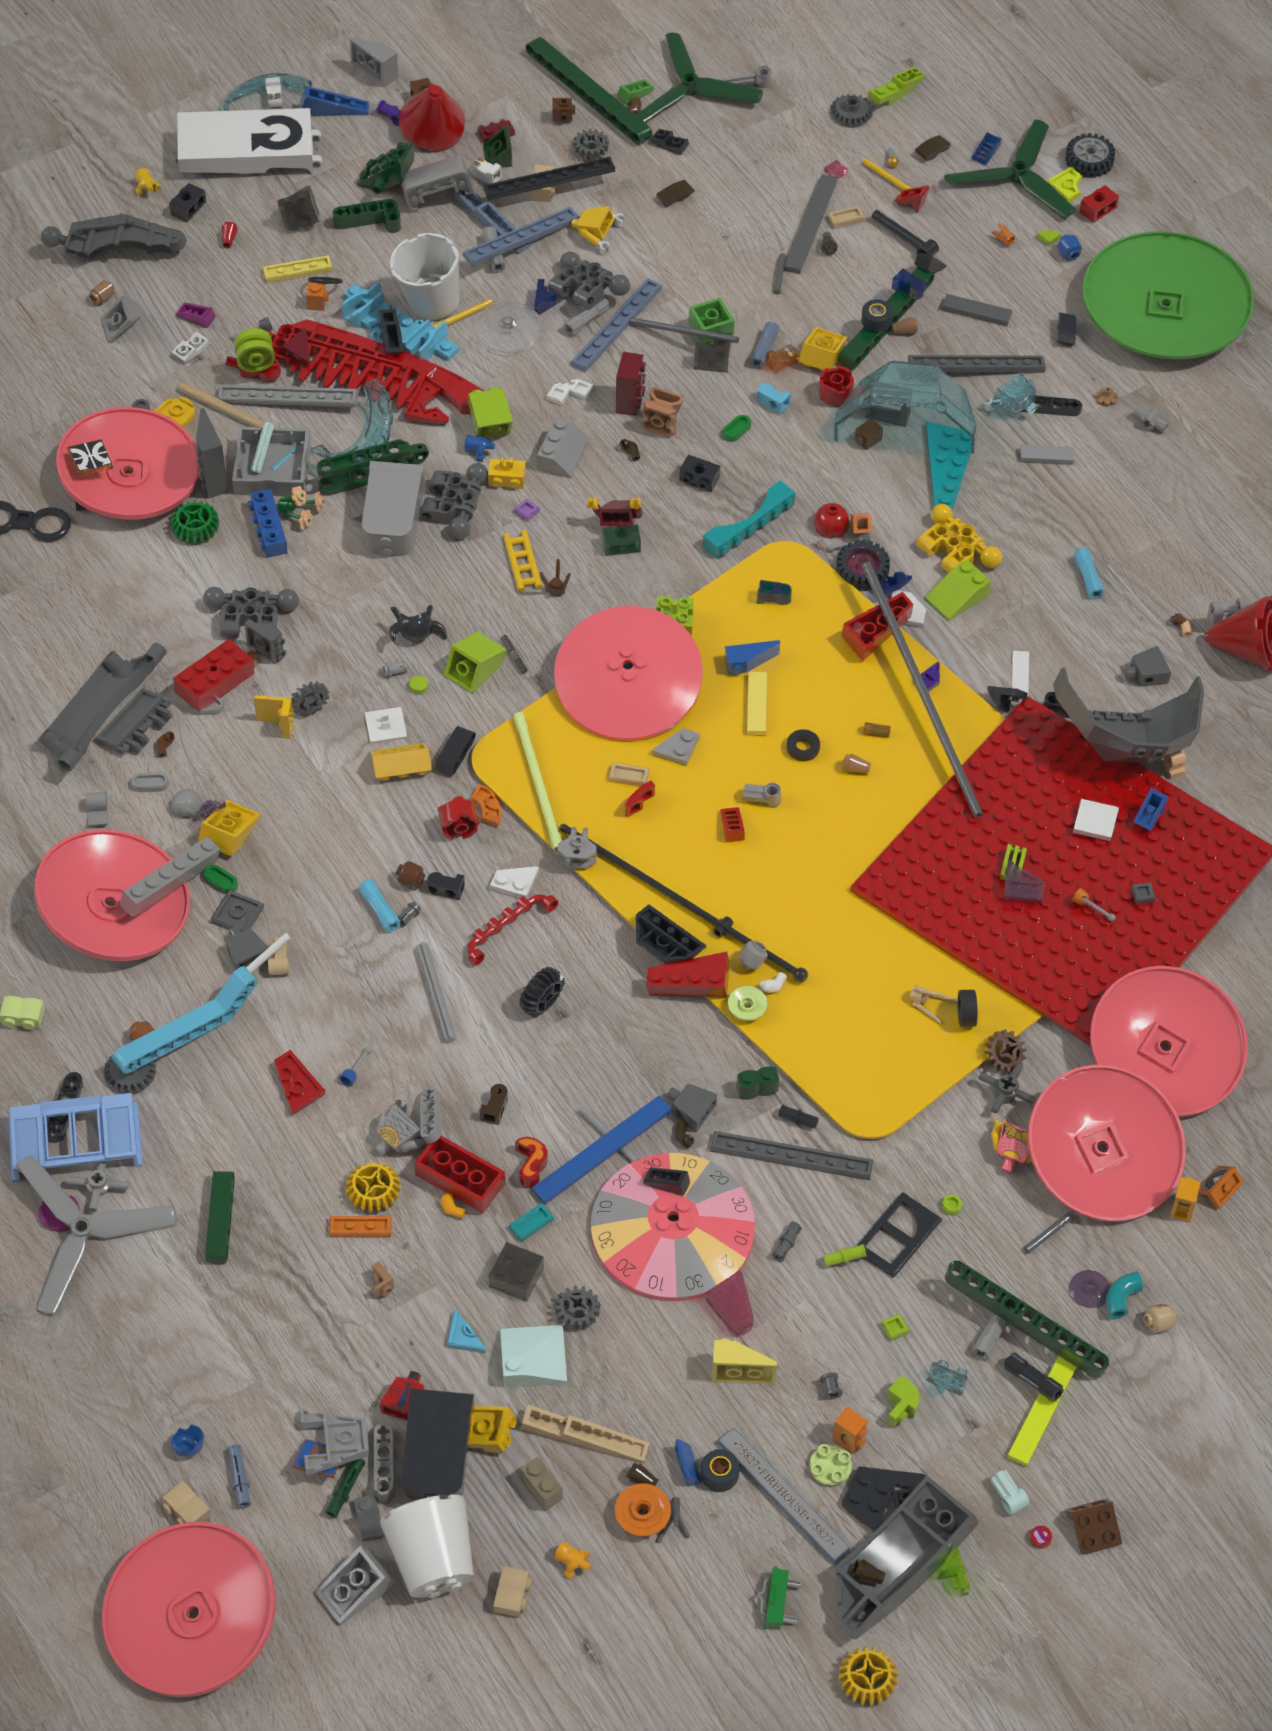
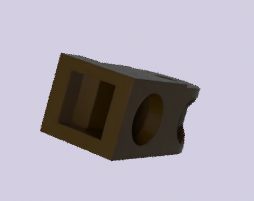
M495 1084L491 1087L488 1105L482 1104L480 1108L481 1121L496 1125L500 1124L508 1102V1090L505 1085Z

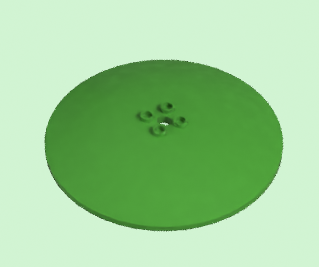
M1143 232L1111 243L1091 261L1083 281L1082 294L1086 310L1095 325L1106 336L1129 350L1162 359L1197 358L1225 348L1235 341L1246 329L1254 307V293L1250 279L1241 265L1231 255L1206 240L1177 232Z

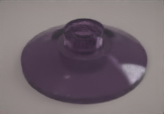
M1084 1270L1073 1276L1069 1284V1292L1077 1304L1086 1308H1097L1106 1303L1110 1284L1102 1274L1092 1270Z

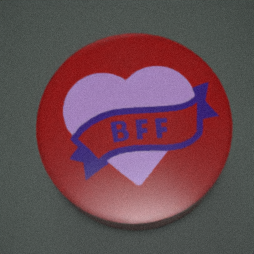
M1042 1525L1034 1527L1030 1534L1032 1545L1040 1549L1048 1547L1052 1540L1050 1529Z

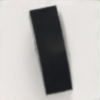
M396 309L379 310L377 318L386 354L403 353L401 330Z

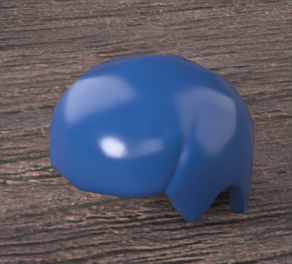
M191 1424L187 1429L180 1427L171 1437V1447L179 1456L192 1457L202 1450L204 1432L196 1425Z

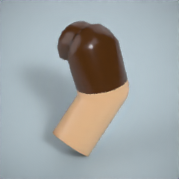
M1179 613L1171 616V623L1173 625L1179 623L1184 637L1192 635L1190 622Z

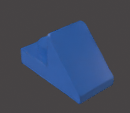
M1151 788L1134 822L1152 831L1160 814L1163 815L1168 796Z

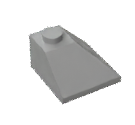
M121 296L101 317L108 342L112 343L140 318L142 313L138 302Z

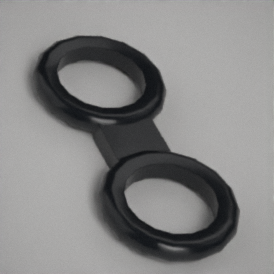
M0 501V509L7 510L11 514L10 520L5 525L0 526V535L9 532L13 528L30 530L31 535L38 540L55 541L64 537L71 528V519L62 509L46 507L34 513L32 511L17 510L11 503ZM48 515L58 516L64 522L61 529L54 533L40 532L36 528L38 520Z

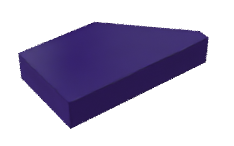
M938 661L921 673L928 692L938 686L940 682V663Z

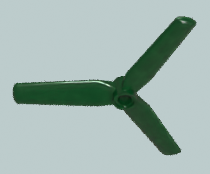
M671 32L666 34V39L675 70L682 83L665 92L637 113L636 116L645 122L682 98L685 94L694 95L698 93L710 97L759 103L762 99L763 91L762 89L718 79L698 77L681 35Z
M1038 119L1033 121L1021 143L1012 167L944 175V180L947 183L1010 178L1013 182L1020 183L1026 191L1062 218H1068L1075 212L1074 206L1040 175L1030 170L1035 164L1049 128L1048 124Z

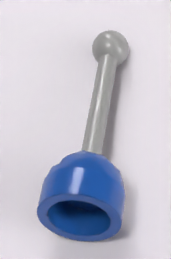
M370 1046L364 1048V1053L351 1070L345 1069L340 1074L339 1080L341 1083L349 1087L354 1084L357 1078L356 1069L366 1055L372 1052Z

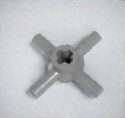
M107 1161L98 1162L97 1170L92 1171L88 1178H67V1185L86 1186L87 1190L92 1193L89 1211L91 1212L97 1211L100 1196L106 1194L109 1188L129 1189L128 1181L110 1180L109 1176L105 1173Z

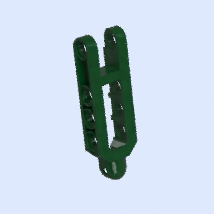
M397 439L322 459L317 463L318 475L323 477L319 480V491L321 494L329 496L367 486L370 461L416 465L423 463L427 459L429 450L423 443L409 445L408 442ZM392 448H397L399 451L393 453L389 450ZM374 453L382 454L380 457L373 456ZM358 457H363L365 459L362 462L356 461ZM324 466H328L331 469L328 471H324L321 468ZM365 475L366 478L358 479L357 476ZM325 484L332 485L331 488H324L323 486Z

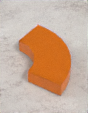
M478 784L471 797V801L481 809V822L498 828L501 821V806L496 795L490 789Z

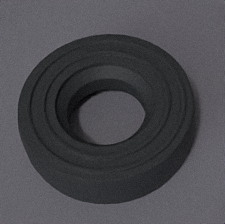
M796 730L787 739V751L792 758L798 761L812 760L820 751L819 737L810 730ZM799 741H808L811 747L807 750H801L797 748L796 744Z

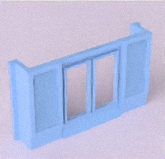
M132 1093L90 1096L10 1107L8 1125L12 1182L20 1181L21 1171L17 1164L28 1156L34 1157L44 1169L133 1158L134 1167L143 1166L138 1103L133 1102ZM97 1111L100 1151L78 1154L75 1114ZM69 1115L71 1155L49 1157L47 1117Z

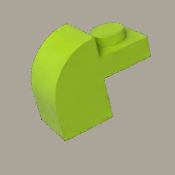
M901 1375L888 1389L887 1399L896 1405L889 1413L887 1422L893 1428L898 1423L902 1424L908 1415L914 1419L920 1400L916 1386Z

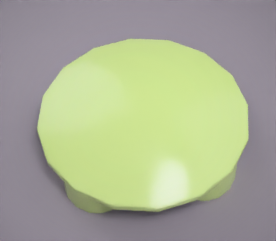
M820 1445L810 1458L809 1467L811 1474L822 1484L832 1486L841 1484L851 1473L852 1462L850 1453L836 1445Z

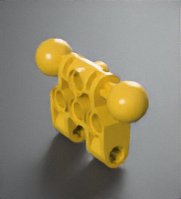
M938 504L933 507L930 516L935 525L918 538L916 546L929 557L941 550L945 551L947 556L942 560L941 567L949 573L954 567L965 560H969L973 564L974 555L977 553L980 554L981 563L987 568H996L1001 564L1003 556L1000 549L995 546L987 547L985 540L975 532L973 526L963 523L960 518L954 519L950 506Z

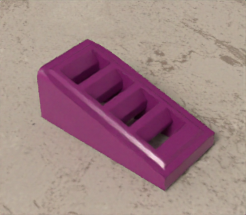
M186 302L176 312L177 317L206 328L215 319L212 307Z

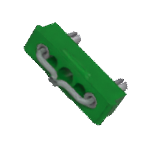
M774 1566L770 1572V1577L764 1579L762 1591L757 1593V1598L761 1600L760 1613L765 1616L764 1629L773 1628L779 1630L783 1622L794 1625L797 1623V1617L784 1615L787 1586L800 1589L802 1583L801 1581L788 1579L789 1571L778 1569L777 1566ZM767 1581H769L766 1609L764 1613V1599L760 1595H763L765 1593Z

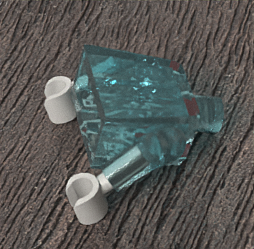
M1021 372L997 388L993 400L988 398L987 403H983L985 411L1003 408L1015 414H1018L1023 409H1026L1030 414L1034 413L1038 407L1033 403L1036 396L1034 381L1027 380Z

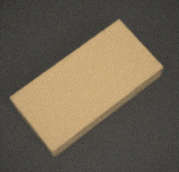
M859 206L828 213L827 217L833 229L865 221V216Z
M612 762L609 781L642 786L648 780L649 768Z

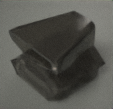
M310 185L305 186L289 197L277 200L287 231H296L300 227L312 226L320 222L318 218L320 216Z

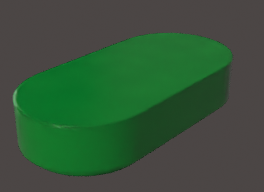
M747 415L735 417L723 428V438L729 442L737 441L751 428V418Z
M210 865L204 869V880L214 888L225 894L229 890L234 892L237 890V878L217 865Z

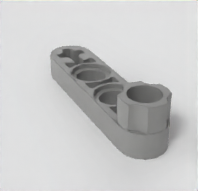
M379 1423L374 1428V1494L376 1500L382 1504L389 1503L394 1497L393 1429L388 1423ZM382 1430H386V1442H382ZM381 1449H387L390 1454L382 1458L378 1455V1452ZM383 1468L388 1469L390 1474L387 1477H380L378 1475L379 1470ZM382 1485H386L385 1492H382Z

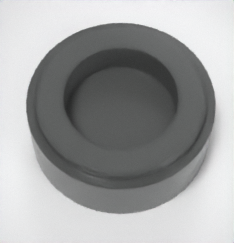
M138 399L132 404V407L150 410V404L145 399Z

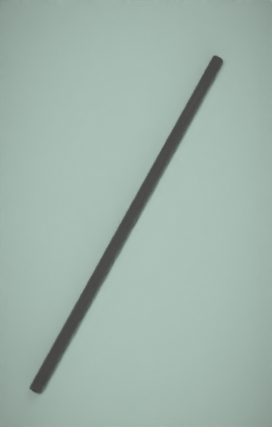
M865 562L862 564V567L974 818H979L983 815V812L873 567L870 562Z

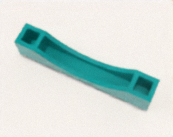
M781 480L767 490L765 501L757 512L738 523L715 526L703 535L702 547L716 559L726 555L733 547L740 545L747 537H751L761 527H765L772 519L778 518L782 512L790 509L795 504V491Z

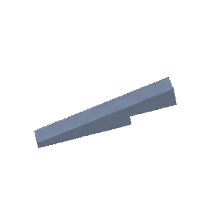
M459 189L458 192L454 190L453 199L485 227L492 226L496 228L497 236L516 229L490 201L485 202L474 189V193L466 195L463 190ZM526 243L512 250L520 254L530 248L531 243Z

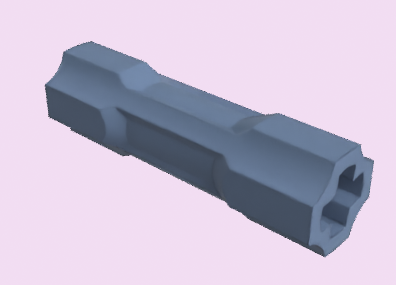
M767 322L763 328L758 345L750 358V364L755 368H763L767 361L769 351L779 333V326L776 323Z

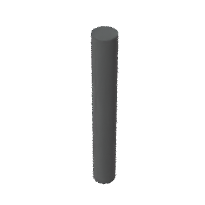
M784 253L779 254L774 294H780L786 259V254Z
M1070 1212L1065 1214L1024 1247L1025 1252L1029 1254L1074 1219L1073 1215Z

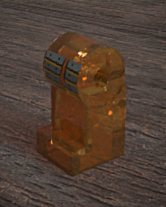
M788 344L776 352L774 350L767 352L766 365L776 374L797 363L800 353L792 344Z

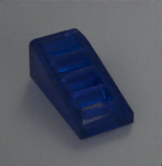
M987 132L971 159L987 165L999 149L1001 138Z

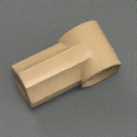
M274 937V939L270 940V946L280 937ZM287 942L268 958L269 975L289 974Z

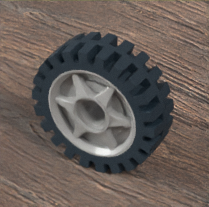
M1083 133L1081 137L1077 135L1069 141L1066 149V165L1069 168H1074L1082 177L1083 175H1086V178H1089L1090 175H1092V178H1096L1097 175L1101 177L1103 174L1106 175L1108 171L1110 172L1113 167L1115 147H1113V143L1109 139L1104 140V136L1098 137V134L1092 136V133H1088L1086 136Z

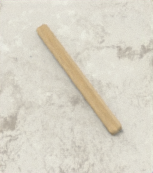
M185 382L179 385L180 392L251 427H263L265 421Z

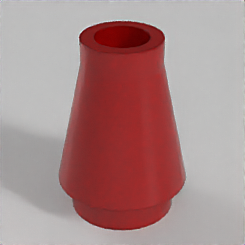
M228 221L221 227L222 246L225 248L232 247L238 232L237 225L234 222Z

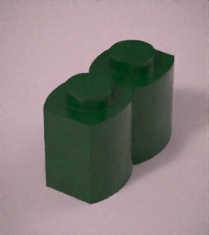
M767 1066L757 1071L746 1070L737 1074L736 1088L739 1098L749 1100L756 1098L758 1095L770 1096L777 1093L779 1089V1076L776 1067Z

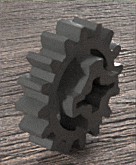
M589 128V131L583 130L582 133L578 132L577 136H574L573 148H575V153L579 152V156L584 155V159L590 157L592 160L594 156L600 158V154L604 156L605 152H608L609 140H607V135L603 136V131L598 133V129L592 131Z
M310 681L307 686L303 684L301 689L297 688V692L292 693L293 697L291 698L293 711L296 714L300 713L301 716L305 713L309 716L311 712L317 713L318 708L323 709L322 705L327 704L326 700L330 698L328 695L329 691L324 683L320 684L319 681H316L313 684Z
M574 1285V1290H570L567 1287L566 1294L560 1292V1299H556L555 1313H557L558 1321L563 1320V1326L570 1324V1329L572 1330L575 1326H578V1329L581 1330L582 1325L589 1328L590 1321L595 1323L596 1316L600 1315V1302H597L598 1296L593 1295L592 1289L586 1292L585 1286H582L581 1290L576 1285ZM564 1305H566V1309H568L567 1313L564 1310Z

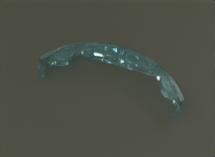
M272 73L257 76L239 84L228 92L223 98L218 111H230V103L266 89L265 78L280 77V84L287 86L289 89L301 88L305 90L306 86L312 87V81L305 77L288 73Z
M377 379L363 385L367 401V417L364 429L358 440L348 449L338 453H330L323 444L311 448L309 452L326 459L389 441L391 436L389 434L390 427L393 424V415L390 413L388 402L390 397ZM380 453L373 454L374 457H378L380 455ZM358 457L356 459V461L362 462L365 460L363 457Z

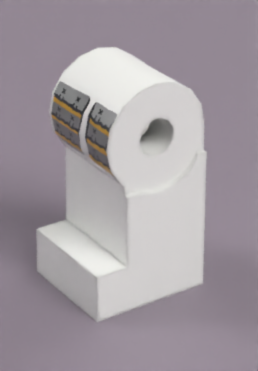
M280 77L265 78L269 108L282 107Z
M481 157L469 166L471 174L487 184L498 182L502 178L501 166L497 163L495 165L487 163Z

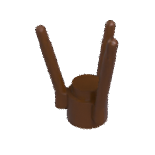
M557 559L556 577L549 584L543 572L539 573L545 585V591L555 597L565 594V589L571 573H568L564 583L561 581L560 559Z

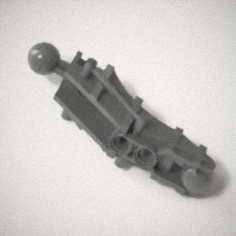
M124 213L72 222L68 236L62 235L61 231L54 226H48L41 232V241L45 246L54 248L62 245L65 247L66 254L84 257L88 261L112 250L121 253L122 248L147 250L149 254L166 251V254L171 255L172 251L183 249L187 241L186 235L180 230L151 223Z

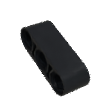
M457 726L439 754L435 769L454 775L473 745L476 733Z

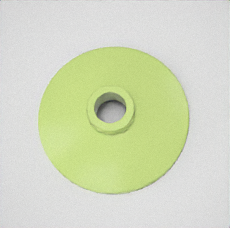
M739 987L730 994L728 1008L732 1015L740 1020H756L765 1013L767 998L761 990L755 987Z

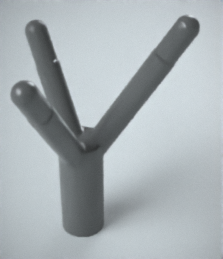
M673 1497L671 1500V1516L669 1522L657 1538V1543L661 1542L673 1520L674 1526L677 1527L679 1523L685 1537H690L680 1517V1498Z

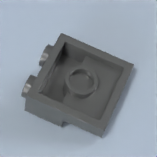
M251 619L244 623L246 641L249 648L253 646L258 654L273 664L285 657L286 650L283 649L285 639L282 638V633L278 628L272 627L269 624L263 628L259 623H255Z

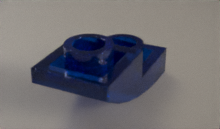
M904 571L894 572V575L887 576V581L879 583L884 594H888L905 586L912 580V575H906Z

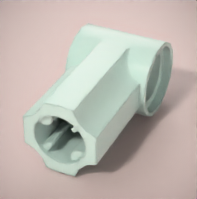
M1001 1470L991 1478L990 1482L1000 1495L1002 1505L1009 1515H1013L1030 1505L1027 1494L1022 1488L1017 1487L1007 1470Z

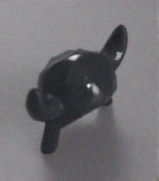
M432 605L427 606L426 612L410 617L400 613L394 606L390 608L397 619V622L390 627L389 631L392 641L396 640L398 632L405 639L412 641L425 640L432 631H437L444 639H447V631L443 624L431 618Z

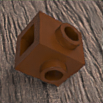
M552 98L553 122H572V115H575V105H572V98Z

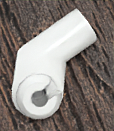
M779 972L775 980L762 981L759 986L760 990L766 993L778 992L787 976Z

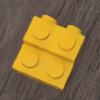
M474 1406L469 1448H482L485 1452L505 1453L506 1447L511 1445L510 1430L516 1426V1417L510 1408Z

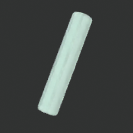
M265 422L252 462L251 471L254 473L261 472L274 429V425L269 422Z

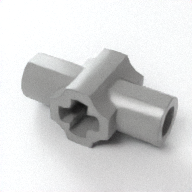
M1138 406L1134 411L1133 416L1140 419L1142 427L1147 431L1156 428L1164 433L1169 425V422L1162 419L1160 410L1156 408L1146 410Z

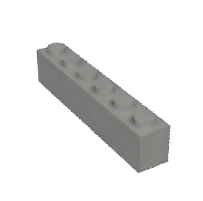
M207 836L124 890L119 905L133 918L204 871L206 867L216 863L221 849Z

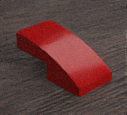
M652 780L640 786L629 797L625 804L626 817L643 810V802L655 796V784Z

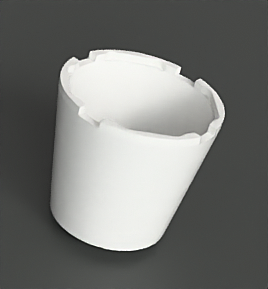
M435 233L418 234L416 238L409 241L406 239L401 242L391 255L390 267L412 312L425 320H438L453 313L460 302L459 254L454 243L449 238Z
M449 1495L448 1499L440 1500L439 1496L424 1498L390 1511L391 1516L388 1518L387 1516L381 1518V1528L410 1596L416 1598L437 1597L443 1593L461 1589L474 1579L466 1502L463 1496Z

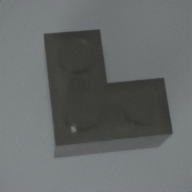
M716 332L721 334L732 335V333ZM715 339L713 344L696 342L693 369L728 373L732 342Z

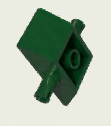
M412 141L407 144L400 142L397 144L396 149L392 148L388 153H382L376 159H370L366 163L365 170L359 174L360 178L356 184L370 189L374 194L378 195L382 191L401 183L414 162V143Z

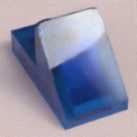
M538 279L535 316L544 313L557 304V293L548 292V286H545V279Z

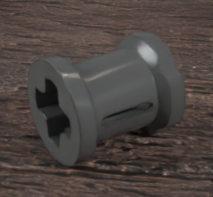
M836 1372L826 1373L820 1377V1382L823 1383L825 1389L824 1396L827 1400L837 1399L843 1395L842 1389L839 1388L837 1381L839 1377Z

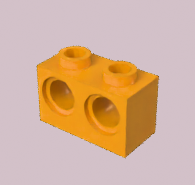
M1189 1177L1180 1178L1170 1217L1190 1222L1201 1182Z

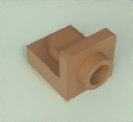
M380 1261L372 1265V1277L378 1284L374 1287L377 1299L389 1295L395 1288L392 1276Z

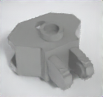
M572 827L569 838L558 843V861L566 868L587 869L596 864L597 846L588 840V828H583L582 836L577 835L576 827Z

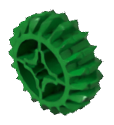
M194 500L193 503L187 501L186 505L180 504V508H175L170 524L176 538H180L181 542L186 540L188 544L190 542L196 544V542L200 541L203 544L204 539L209 541L210 536L214 537L215 532H218L219 518L217 511H215L213 506L210 507L209 503L204 504L202 500L196 503Z

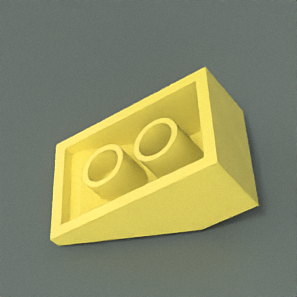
M729 1339L714 1340L712 1382L775 1384L777 1361L736 1341H730Z

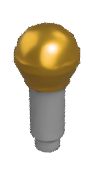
M888 148L887 164L889 167L895 168L899 161L895 157L894 150Z

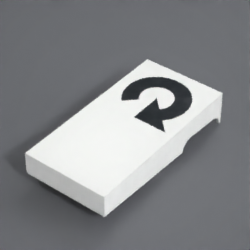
M310 108L177 113L179 172L233 173L243 175L266 173L269 168L277 167L305 168L313 174V163L320 162L322 165V157L313 155L312 137L318 136L321 139V132L316 129L311 130Z

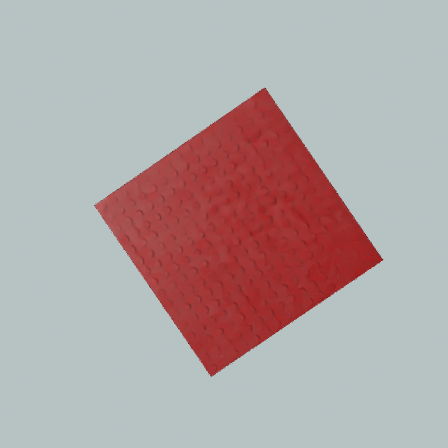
M1027 696V700H1022L962 765L983 815L979 818H974L954 774L855 881L850 891L1091 1046L1090 1026L1099 1000L1106 990L1121 977L1138 969L1153 966L1180 968L1272 860V845L1140 764L1105 762L1075 724ZM1151 788L1168 796L1163 815L1160 814L1152 831L1134 822ZM1081 799L1119 807L1111 841L1073 833ZM1008 844L1014 848L1015 846H1019V849L1027 848L1019 883L1000 879ZM1010 852L1005 875H1009L1014 853ZM1020 854L1017 855L1013 877L1017 875L1021 858ZM1151 883L1155 902L1135 904L1131 890L1132 885ZM1079 888H1082L1088 893L1089 901L1107 913L1114 914L1116 919L1113 922L1109 921L1108 917L1087 903L1083 905L1076 904L1072 901L1073 896Z

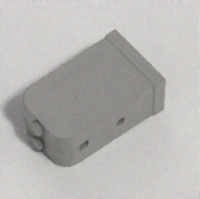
M370 461V472L362 518L365 548L371 553L386 556L407 555L414 549L422 499L425 493L424 465Z

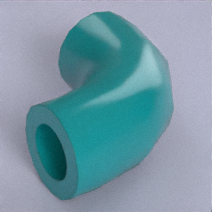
M1138 1271L1119 1277L1110 1286L1106 1296L1107 1314L1110 1319H1119L1129 1313L1126 1304L1127 1298L1131 1294L1143 1291V1283Z

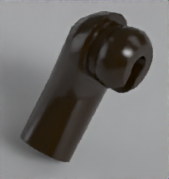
M622 439L620 441L621 449L630 453L633 461L640 460L637 444L627 439Z
M678 1121L675 1139L682 1147L690 1148L695 1142L694 1137L690 1138V1135L686 1134L687 1123Z

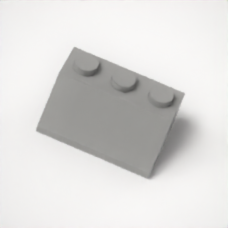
M555 418L537 454V469L571 478L589 438L573 422Z

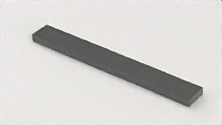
M821 175L784 265V270L801 273L838 178Z
M908 355L907 358L910 372H1045L1046 370L1043 356Z
M714 1131L711 1144V1152L870 1180L873 1159Z

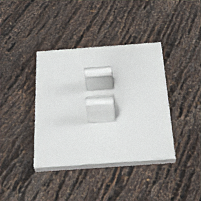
M401 707L364 712L370 743L407 738Z

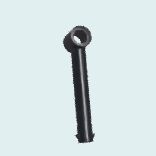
M875 210L872 213V219L917 248V254L923 253L933 256L939 251V246L933 239L925 242L879 210Z

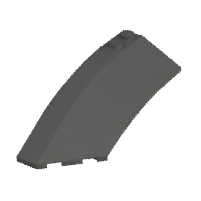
M926 1476L869 1538L836 1565L837 1603L839 1609L838 1625L856 1640L887 1617L922 1586L979 1524L976 1516L929 1476ZM857 1559H865L880 1571L885 1572L883 1583L879 1585L877 1583L856 1580L851 1575L854 1562Z

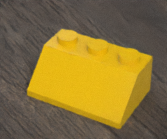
M426 743L370 751L374 776L379 778V780H388L390 776L398 775V778L408 777L409 773L415 772L417 775L427 774L428 770H432L429 748Z

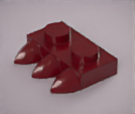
M501 119L499 123L490 122L488 126L480 125L478 128V133L484 143L505 125L509 126L510 137L515 136V130L509 120Z

